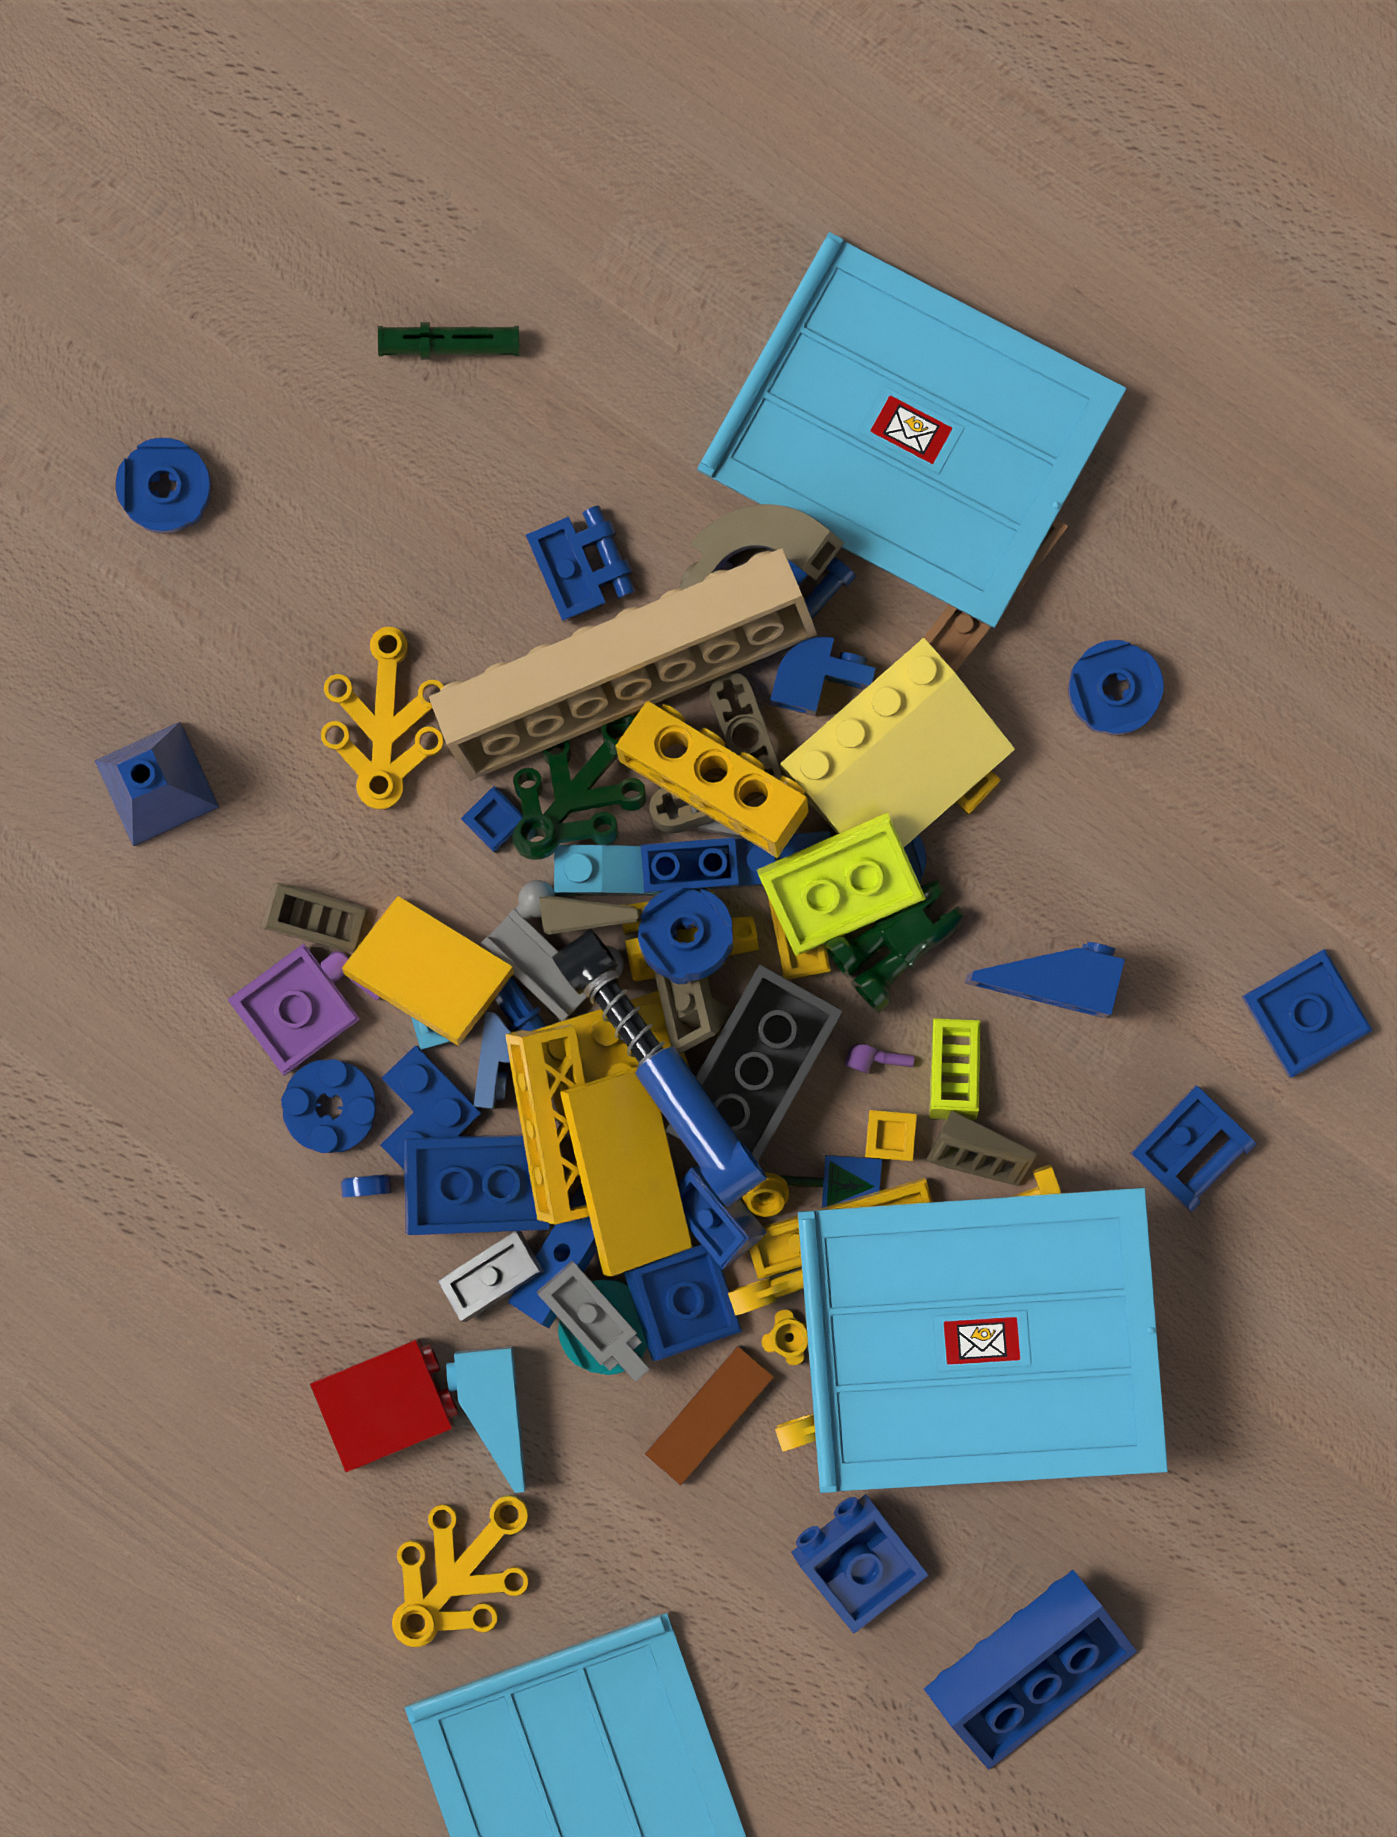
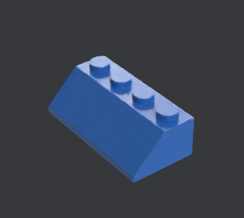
M1071 1570L1063 1578L1053 1582L1043 1594L1028 1606L1014 1613L1009 1621L989 1637L979 1641L969 1653L954 1665L940 1672L936 1679L923 1689L952 1729L989 1770L1135 1654L1137 1650L1076 1572Z

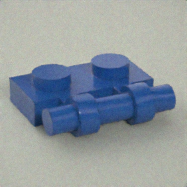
M599 505L582 512L588 529L581 532H575L568 516L526 534L528 543L563 623L606 605L599 588L601 586L612 583L619 599L636 592L629 576L633 573L628 559H622L613 538L616 535V531L612 522L605 520ZM596 544L605 567L592 572L583 549Z

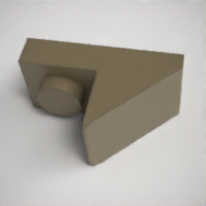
M656 972L654 973L671 1047H675L679 1054L717 1034L731 1016V1009L712 998L707 977L678 985L670 981L669 978L661 976Z

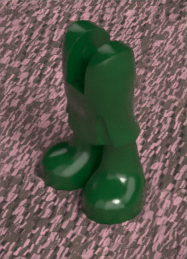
M938 879L921 886L926 898L925 900L874 921L875 925L853 939L839 935L823 944L835 965L847 978L859 970L884 946L888 948L891 952L889 955L851 981L858 994L877 1013L882 1012L890 1004L889 988L896 978L908 967L913 969L924 954L957 931L967 917L961 907L957 906L949 913L941 915L937 919L938 922L933 924L923 912L925 907L929 908L933 905L936 899L946 891Z

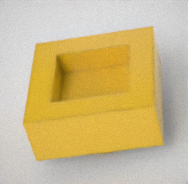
M869 1110L865 1157L913 1161L917 1114Z

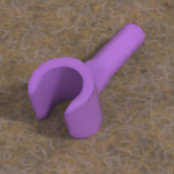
M340 951L332 952L321 961L322 969L333 983H336L345 976L342 967L349 959L346 954ZM349 978L375 1000L379 998L378 995Z
M854 1044L849 1049L845 1065L868 1074L873 1061L882 1064L913 1067L914 1056L889 1053L868 1045Z

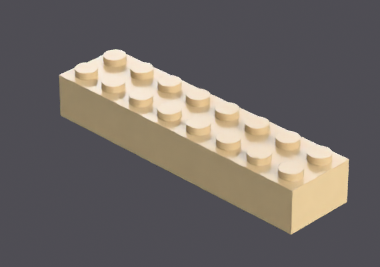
M783 548L774 552L765 551L758 553L750 558L747 563L731 570L715 571L709 574L704 581L688 588L670 590L663 594L659 600L643 607L627 608L621 611L616 618L600 625L582 627L575 631L571 637L555 644L539 645L533 648L528 655L512 662L494 664L487 668L483 674L466 681L451 682L445 685L440 692L429 696L446 745L469 781L636 712L644 706L647 700L655 704L815 637L817 632Z

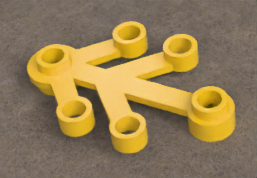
M390 626L378 629L370 640L371 653L378 661L375 715L353 692V685L346 676L334 674L327 678L324 683L326 697L331 702L340 704L373 741L372 762L350 741V732L343 723L331 721L325 724L321 730L323 744L327 748L337 751L358 775L356 790L361 801L367 806L379 810L395 805L403 793V778L428 756L440 753L444 746V738L438 729L430 726L424 727L417 732L415 744L391 763L392 743L433 709L432 704L424 699L425 690L431 686L438 687L441 690L444 686L437 680L423 682L418 689V696L394 716L397 664L406 658L409 645L405 635L399 629ZM385 637H393L397 640V648L392 653H384L380 650V642ZM335 681H343L347 685V692L342 697H334L330 693V687ZM338 727L344 731V738L339 744L328 742L327 734L330 729ZM427 733H433L438 737V744L432 750H426L421 746V739ZM377 777H384L388 781V788L382 794H376L371 790V783Z
M504 1495L498 1498L490 1509V1522L456 1562L453 1528L457 1522V1513L452 1506L444 1503L432 1508L428 1515V1524L434 1532L437 1584L425 1598L423 1595L420 1566L425 1561L426 1549L417 1540H407L401 1544L397 1551V1561L403 1571L405 1602L398 1606L392 1618L393 1632L401 1643L410 1647H421L430 1643L438 1631L474 1629L477 1632L485 1633L494 1628L498 1619V1613L496 1608L488 1602L477 1603L471 1610L439 1611L451 1596L504 1592L509 1596H519L525 1592L529 1583V1577L527 1572L519 1566H510L502 1573L470 1575L504 1534H515L525 1526L528 1519V1508L521 1498L515 1495ZM513 1505L517 1508L519 1513L517 1520L506 1522L502 1519L500 1512L504 1506ZM439 1510L449 1512L451 1515L450 1525L447 1527L436 1525L434 1514ZM413 1546L419 1550L420 1559L418 1562L408 1563L404 1560L403 1550L406 1547ZM514 1572L522 1576L523 1585L521 1588L514 1590L506 1585L505 1578L509 1573ZM479 1609L488 1610L492 1615V1622L486 1626L479 1625L474 1619L475 1612ZM412 1614L421 1615L425 1620V1627L419 1631L412 1630L407 1623L408 1617Z

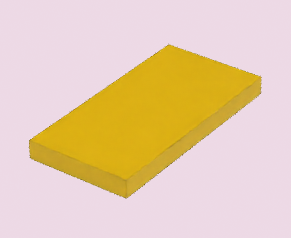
M637 1066L560 1092L602 1272L606 1276H614L692 1248L661 1111L635 1075Z

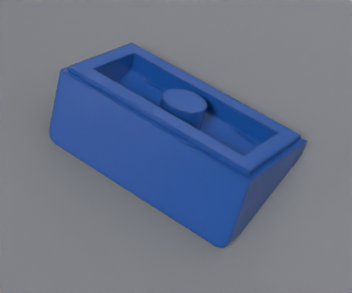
M692 1167L678 1183L687 1227L720 1268L726 1269L758 1243L767 1232L740 1199L727 1207L704 1178L700 1170L701 1167Z

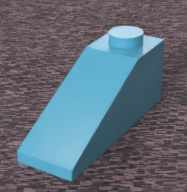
M559 845L554 852V893L556 896H656L661 893H644L640 846Z
M513 1346L456 1351L454 1353L455 1362L446 1364L449 1392L457 1391L459 1404L515 1493L525 1492L526 1478Z

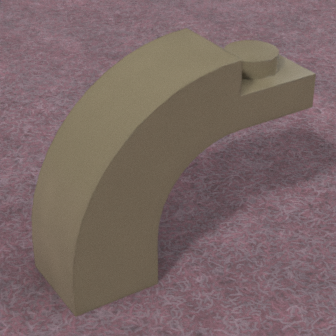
M761 504L740 508L716 519L690 543L703 556L698 562L693 563L686 569L681 578L679 588L685 589L700 583L715 571L731 570L743 565L758 553L765 551L774 552L783 548L788 561L817 580L845 542L817 520L797 509L774 504Z

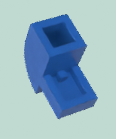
M815 637L807 639L794 646L781 661L770 705L815 716L824 680L864 690L872 683L876 668L866 665L868 660L866 657L852 653L840 652L839 659L830 657L834 638Z

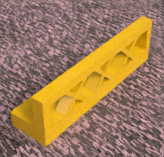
M569 1024L538 1032L521 1030L507 1033L505 1037L537 1220L556 1225L588 1217L587 1204L570 1208L567 1191L577 1176L580 1178L576 1159L572 1164L561 1157L559 1144L569 1128L566 1116L563 1117L553 1110L551 1097L560 1083L569 1089L585 1084L576 1027ZM563 1038L566 1056L556 1071L545 1063L542 1042ZM568 1070H569L570 1080L565 1077V1075H566V1073L568 1072ZM547 1073L552 1076V1079L549 1083ZM555 1120L561 1123L558 1129H556ZM563 1166H564L566 1169H568V1172H567V1174H566L565 1176H564Z

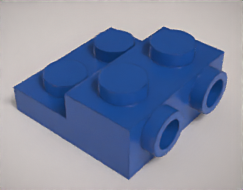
M867 1494L860 1499L849 1497L843 1500L834 1511L835 1518L821 1529L818 1526H812L803 1531L796 1541L798 1547L791 1552L800 1568L853 1634L929 1576Z

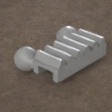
M533 880L521 888L518 896L519 905L508 914L506 919L481 944L493 955L513 966L514 975L561 1021H564L587 996L585 993L578 994L569 984L552 958L558 951L528 923L532 917H542L539 897L556 896L554 889L547 882ZM606 945L618 964L615 973H617V976H620L624 969L623 957L616 948Z

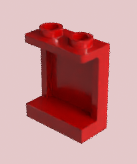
M417 1338L310 1383L345 1472L441 1434L455 1426L452 1417L459 1415V1412L449 1389L440 1390L434 1373L440 1371L441 1368L431 1344L423 1347L420 1338Z

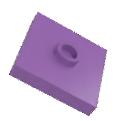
M304 943L227 999L283 1076L290 1073L361 1020Z

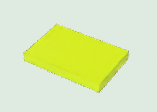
M888 812L757 869L759 878L795 956L822 945L834 937L845 935L926 899Z

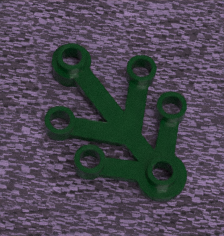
M629 714L602 725L601 732L604 743L572 781L568 766L572 755L569 741L566 740L542 751L544 760L550 767L555 801L544 814H542L539 796L543 792L540 773L533 768H524L515 774L513 778L516 795L521 799L524 817L514 829L513 843L516 851L521 856L531 860L544 859L552 855L560 843L592 838L595 843L600 845L610 844L616 840L619 833L617 820L611 813L599 812L594 814L589 820L563 823V821L572 812L620 804L625 810L635 811L645 805L647 800L645 786L642 781L636 778L625 779L617 785L591 789L618 757L615 746L619 740L615 739L623 736L634 720L632 715ZM554 748L564 749L559 754L549 753ZM526 781L536 782L530 788L521 787ZM629 791L639 792L634 798L624 796ZM601 825L611 826V828L605 832H599L596 830ZM537 836L544 837V839L537 842L530 841Z

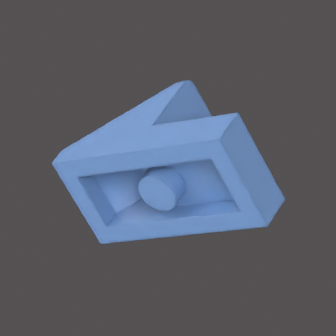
M492 1012L485 1013L474 1106L495 1109L496 1100H505L508 1072L500 1071L501 1062L510 1063L505 1034L512 1032L498 1014Z

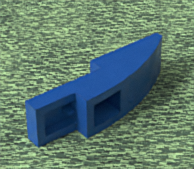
M830 831L794 834L778 858L745 838L735 839V837L640 845L644 893L663 892L673 887H685V890H711L763 886L757 869L830 838Z

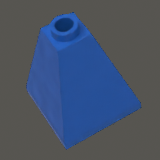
M181 722L94 760L133 846L219 808L218 802ZM150 773L149 779L144 782L146 776Z

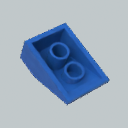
M1087 942V944L1082 945V948L1069 949L972 971L967 974L965 984L1103 1018L1112 1014L1125 959L1114 957V947Z

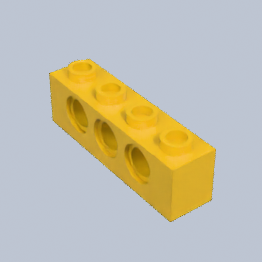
M647 700L615 746L619 762L778 858L809 813L804 789L790 778L781 776L778 780L764 771L765 766L752 755L741 752L738 756L725 748V742L714 732L706 728H702L699 732L687 725L685 717L674 708L666 704L659 708ZM674 744H680L687 748L685 754L679 758H668L663 754L669 746ZM713 768H720L727 772L725 778L719 782L712 783L703 779L704 774ZM753 792L762 793L767 797L766 801L757 807H750L742 802L745 796Z

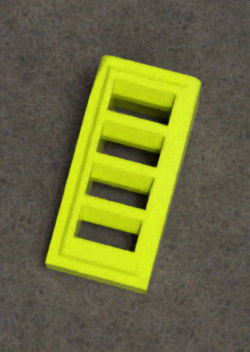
M933 1018L929 1118L947 1120L951 1111H954L972 1121L976 1120L979 1112L980 1020ZM943 1036L968 1037L969 1045L942 1044ZM942 1056L969 1057V1064L942 1062ZM942 1076L968 1077V1083L942 1082ZM941 1095L967 1096V1101L941 1100Z

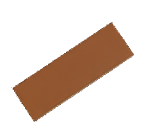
M737 1345L645 1452V1455L681 1486L774 1376Z

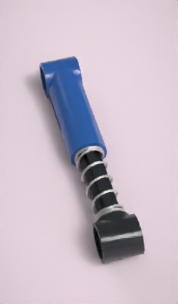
M589 929L552 956L560 972L578 994L585 993L587 997L591 998L592 1004L599 1005L604 1012L603 1021L611 1022L616 1030L615 1038L623 1040L628 1047L627 1055L636 1058L639 1064L635 1075L699 1164L701 1173L719 1199L729 1207L765 1181L767 1176L747 1147L736 1137L675 1047H662L665 1042L659 1043L650 1030L653 1024L647 1025L638 1013L640 1007L635 1008L627 997L628 989L622 990L618 984L619 976L615 973L618 964L599 936L592 929Z

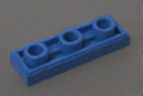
M582 1183L569 1202L570 1208L586 1205ZM589 1216L554 1226L536 1255L544 1273L514 1291L508 1303L547 1328H550L557 1315L541 1299L537 1291L572 1260L584 1273L597 1251Z

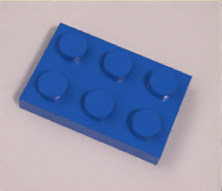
M523 1134L404 1138L405 1233L407 1235L549 1230V1223L537 1220Z

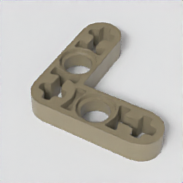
M729 672L717 677L711 684L710 698L726 748L738 756L741 752H745L756 759L759 758V761L765 766L764 771L779 780L781 778V769L749 681L741 674ZM727 687H733L735 693L743 692L738 695L742 715L733 717L729 701L722 699L725 697L724 689ZM743 727L753 728L760 735L759 741L751 748H739L732 740L735 732ZM719 768L705 773L703 779L712 783L719 782L725 778L727 772ZM663 788L654 793L649 803L650 815L654 825L665 833H679L715 821L701 811L693 813L691 805L679 808L678 817L675 819H669L667 813L658 814L665 810L664 802L672 800L675 806L688 804ZM753 792L745 796L742 802L747 806L757 807L763 804L767 797L762 793Z

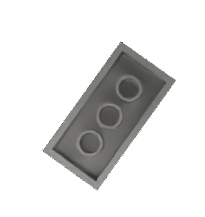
M760 964L696 1076L701 1087L736 1137L747 1147L757 1162L843 1012ZM669 1124L666 1132L680 1139L671 1124Z

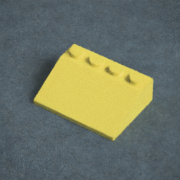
M922 638L781 762L780 769L787 778L795 781L804 789L807 801L837 834L888 812L904 848L1009 756L1015 748L957 674L926 639Z

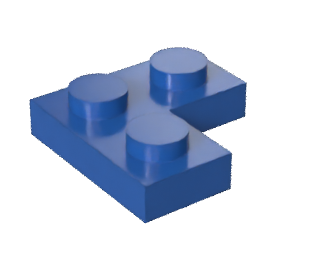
M417 1045L382 1077L387 1085L411 1108L413 1113L380 1146L404 1170V1138L456 1137L482 1114Z

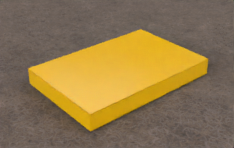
M399 896L395 898L342 967L344 975L457 1046L462 1043L514 974L513 966Z

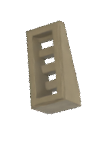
M278 882L274 883L271 888L261 929L354 953L359 944L368 908ZM286 897L294 899L287 924L279 922ZM307 902L312 904L306 929L299 928L298 924L304 903ZM323 907L331 909L325 934L317 933ZM342 912L350 914L343 940L335 938Z
M556 896L539 897L544 933L547 932V935L640 921L642 915L641 909L634 906Z
M951 1111L938 1133L926 1160L945 1168L1018 1186L1037 1153ZM1011 1161L1015 1162L1016 1164L1014 1165V1167L1006 1164L1005 1162Z

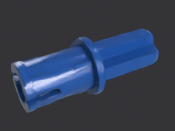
M511 976L495 998L511 1022V1025L507 1028L510 1031L514 1029L516 1032L521 1030L533 1031L546 1027L538 1014L541 1011L539 1006L533 1009Z

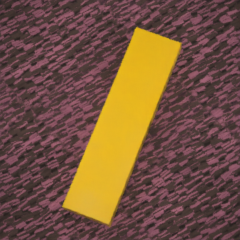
M923 1177L817 1210L930 1203L933 1201L927 1181ZM798 1216L763 1226L767 1233L749 1249L757 1278L761 1279L801 1267Z

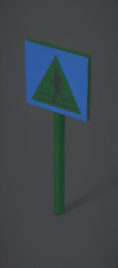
M825 1155L824 1178L779 1176L784 1178L788 1185L823 1187L821 1208L880 1191L882 1159Z

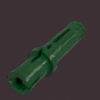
M420 322V327L378 326L379 357L384 355H420L421 360H430L431 355L519 356V326L430 327V322Z

